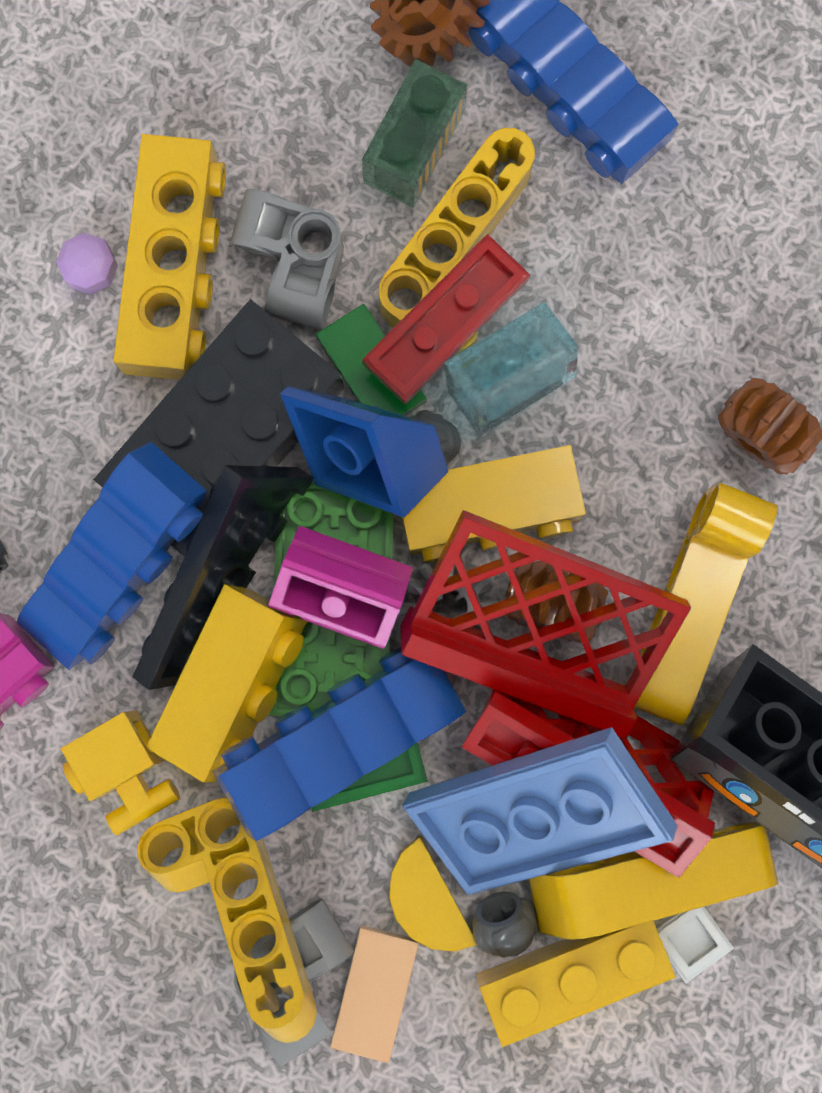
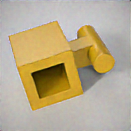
M137 710L124 711L60 748L67 760L62 765L64 774L71 787L78 794L85 793L91 802L117 790L124 804L105 815L109 828L116 836L180 800L179 792L169 778L149 789L142 776L143 773L161 764L165 759L146 748L151 734Z

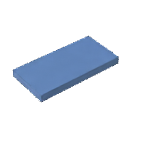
M612 727L409 792L402 805L467 895L671 842L674 840L678 827Z

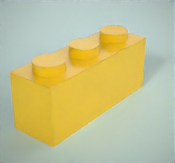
M571 445L449 469L448 473L405 517H402L410 556L422 553L424 563L438 561L463 510L520 533L537 530L539 539H547L574 532L572 522L580 521L586 515ZM470 533L465 543L470 544L480 541L481 551L498 549L495 542Z
M224 584L146 746L148 750L203 783L217 782L212 771L224 764L220 755L236 743L252 737L258 722L263 721L273 709L277 699L275 687L284 668L289 667L298 657L304 641L301 633L307 623L298 615L292 616L268 607L270 599L251 589Z
M654 921L591 938L562 939L476 974L479 989L502 1047L676 978Z

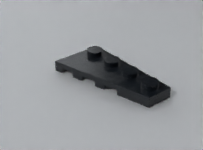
M224 465L220 476L211 487L210 499L203 517L187 542V552L176 578L165 593L164 605L152 633L146 638L142 646V656L132 676L136 681L148 690L175 686L224 584L243 588L248 587L256 574V571L249 567L250 562L266 538L273 542L277 540L288 522L280 516L281 512L294 491L302 496L305 495L315 479L299 467Z

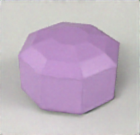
M87 233L79 234L64 241L56 261L69 287L90 295L111 286L118 268L115 257L105 239Z

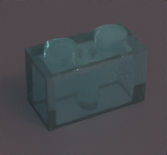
M544 301L444 362L448 393L480 437L574 379L577 375L578 345Z

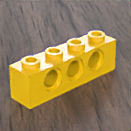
M141 134L113 363L124 375L180 380L206 350V332L198 329L201 309H210L213 295L212 274H205L207 254L216 253L219 244L220 224L218 218H212L214 197L223 198L226 185L225 162H218L219 160L211 140ZM188 195L194 198L191 206L184 212L171 213L167 211L169 202L176 196ZM182 250L187 253L186 259L180 267L173 270L160 268L161 259L169 251ZM174 305L180 308L179 317L172 325L168 327L153 325L154 315L161 307Z

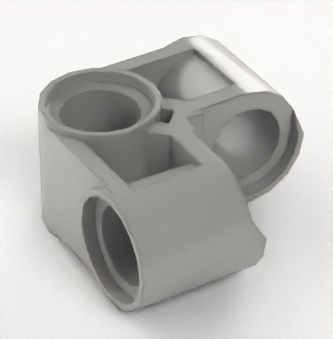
M257 189L245 190L228 247L235 245L250 253L278 261L279 264L272 275L265 302V311L268 314L322 330L333 301L335 281L344 252V244L338 222L331 214L323 210L294 203L266 191ZM324 232L332 238L331 244L325 251L314 254L303 250L302 243L309 234Z
M323 899L311 903L289 917L309 981L329 972L353 954L354 950ZM265 935L257 940L251 952L252 958H262L269 954L274 948L276 935ZM234 970V985L244 1002L236 971ZM275 982L271 986L276 991L279 1010L273 1014L279 1018L286 1014L284 1006L285 1002L290 998ZM317 1007L314 1026L306 1036L298 1041L289 1043L276 1041L255 1023L267 1050L280 1067L334 1034V1031L328 1027Z

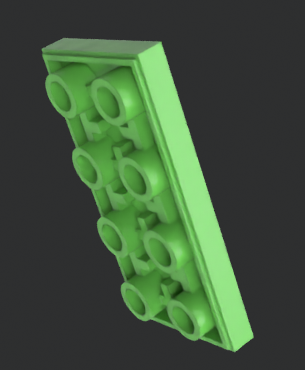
M315 482L311 483L304 496L294 491L280 514L288 522L275 544L274 587L283 560L299 525L393 559L394 514L316 486ZM307 621L301 633L304 638L302 649L296 660L289 667L284 668L275 687L277 699L269 716H284L303 705H307L312 712L331 700L327 691L339 682L356 674H360L363 681L369 679L383 669L379 660L390 653V636L385 648L382 649Z

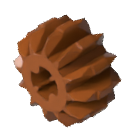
M752 378L738 390H735L724 403L725 407L718 415L720 426L723 428L725 435L731 438L737 447L743 449L750 458L756 459L765 468H771L778 474L788 475L789 473H794L802 463L806 464L817 451L816 446L822 440V429L818 419L806 410V406L795 400L791 393L781 390L775 383H767L760 378Z
M543 561L531 562L517 567L516 570L523 593L558 581L553 565ZM562 569L565 578L575 575ZM511 581L505 594L507 598L516 596ZM598 583L570 591L579 614L605 606L608 591L603 585ZM564 594L529 606L537 629L560 621L564 622L572 617ZM522 609L506 614L509 619L516 621L518 625L528 627ZM602 622L584 628L589 641L594 638L597 628H599ZM578 631L558 637L569 642L576 641L582 643Z

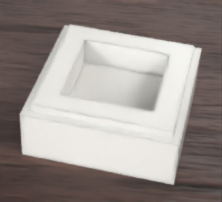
M705 907L666 917L655 925L671 965L685 984L734 949Z

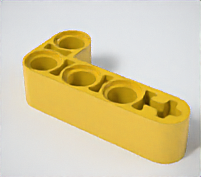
M502 128L494 131L485 140L384 274L379 284V307L383 319L390 327L394 328L413 309L401 310L394 307L389 301L391 295L400 289H411L422 300L487 234L490 235L525 189L531 176L535 157L534 145L525 132L516 128ZM509 157L514 158L517 164L509 163L500 173L496 185L492 180L496 173L497 161L504 163ZM475 199L482 202L488 211L479 217H469L464 215L458 206L463 201ZM444 244L454 252V257L445 263H434L424 255V251L431 245ZM478 332L447 364L462 362L472 354L476 346Z
M720 482L703 493L664 590L687 599L691 610L634 708L680 726L684 724L697 698L748 559L760 553L771 533L778 511L777 504ZM657 609L650 630L659 627L667 613L666 610ZM646 648L642 649L641 657L644 654Z
M227 798L212 800L157 822L147 828L140 837L137 846V857L142 867L162 887L168 891L179 893L210 883L246 1009L251 1019L276 1041L289 1043L298 1041L306 1036L315 1023L317 1015L316 1002L263 838L255 841L247 835ZM240 825L239 833L233 840L228 843H218L219 837L225 829L230 826ZM183 847L182 854L177 862L170 866L162 867L164 858L170 851ZM249 879H258L257 887L250 896L240 900L234 899L236 889L241 883ZM265 935H276L274 948L269 954L262 958H252L253 945L258 939ZM275 981L290 998L285 1002L284 1009L286 1014L279 1018L273 1014L279 1010L278 997L275 989L269 984Z
M758 822L742 823L715 829L712 839L679 878L633 851L528 879L539 932L571 940L608 934L778 885L767 829Z

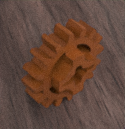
M375 0L370 3V9L380 17L371 24V28L382 37L379 43L381 47L407 66L413 67L418 61L425 68L431 69L437 54L449 63L453 60L452 47L459 43L468 48L472 44L470 37L466 33L470 27H483L485 21L476 14L477 9L490 4V0Z

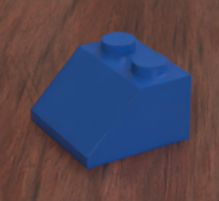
M289 386L280 393L312 477L315 478L316 486L405 517L448 473L440 446V439L434 425L344 397Z

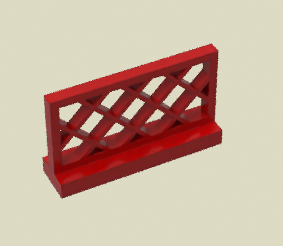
M463 510L415 608L409 606L400 625L401 649L404 656L600 730L612 727L617 736L626 739L637 721L634 707L690 612L691 606L687 599ZM470 533L495 542L501 558L467 570L460 553ZM506 547L518 552L509 555ZM537 560L553 565L558 581L523 593L514 570L515 568ZM454 565H456L459 574L449 577ZM562 569L575 575L565 578ZM507 571L516 596L482 607L473 583ZM593 583H598L610 589L614 600L613 603L582 614L578 613L570 592ZM465 587L474 611L452 619L432 612L440 595ZM618 592L630 597L621 600ZM564 594L572 617L564 622L560 621L537 629L529 606ZM649 605L667 611L658 628L635 636L633 635L626 613ZM522 609L530 630L529 633L509 640L493 635L488 623L489 620ZM620 616L627 639L592 650L584 628ZM480 624L482 630H479L472 626ZM578 631L586 653L564 661L548 656L543 644L544 642ZM536 646L538 652L531 650L529 648ZM646 648L644 654L641 657L639 650ZM633 652L637 666L626 685L602 677L598 664ZM591 667L593 673L588 672L584 669Z
M492 689L462 748L493 766L602 730L560 714L558 715L561 719H548L542 707ZM636 715L637 721L629 735L640 741L644 749L634 750L627 738L619 737V739L678 827L673 841L635 852L679 878L712 839L715 822L708 819L714 791L699 780L686 781L676 763L670 760L680 740ZM655 765L665 782L655 783L645 766Z

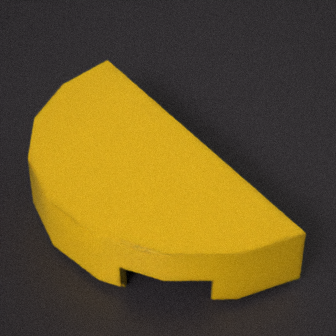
M419 835L401 851L391 872L389 899L396 921L411 939L432 950L456 952L477 945L470 927Z

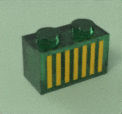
M415 59L362 158L364 184L414 208L465 113L468 84Z

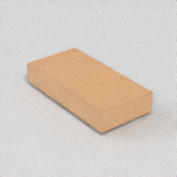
M361 925L331 1042V1049L385 1063L390 1062L419 942L407 936Z

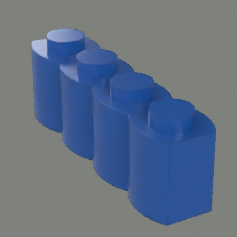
M490 0V4L477 9L476 14L485 23L483 27L469 28L468 34L474 45L484 55L490 57L494 54L498 59L507 64L509 67L507 75L511 83L524 96L529 97L533 94L548 108L546 116L557 132L564 137L572 135L584 144L587 149L585 151L586 159L599 175L604 178H608L611 175L615 180L623 184L672 139L679 124L667 107L651 91L639 84L628 67L610 49L599 43L582 19L569 7L559 2V0Z
M152 442L129 452L106 481L99 498L77 525L70 542L54 560L44 577L43 583L25 604L16 623L68 670L84 659L89 664L96 662L115 641V637L110 634L115 623L120 625L125 622L142 603L143 597L138 594V591L144 582L147 584L152 583L172 561L173 557L167 550L174 539L177 542L183 540L202 519L203 513L197 508L204 499L207 490Z
M399 647L379 660L383 669L369 679L363 681L360 674H356L330 688L327 693L331 700L320 708L311 712L307 705H303L279 718L274 723L278 732L257 744L252 736L225 750L220 755L224 764L212 772L247 835L253 840L258 841L301 816L311 807L336 795L363 775L396 758L415 743L438 732L467 711L445 671L402 655V649Z

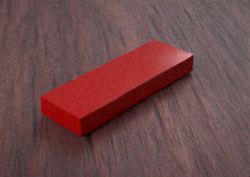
M487 234L362 359V364L406 405L529 281L530 274Z

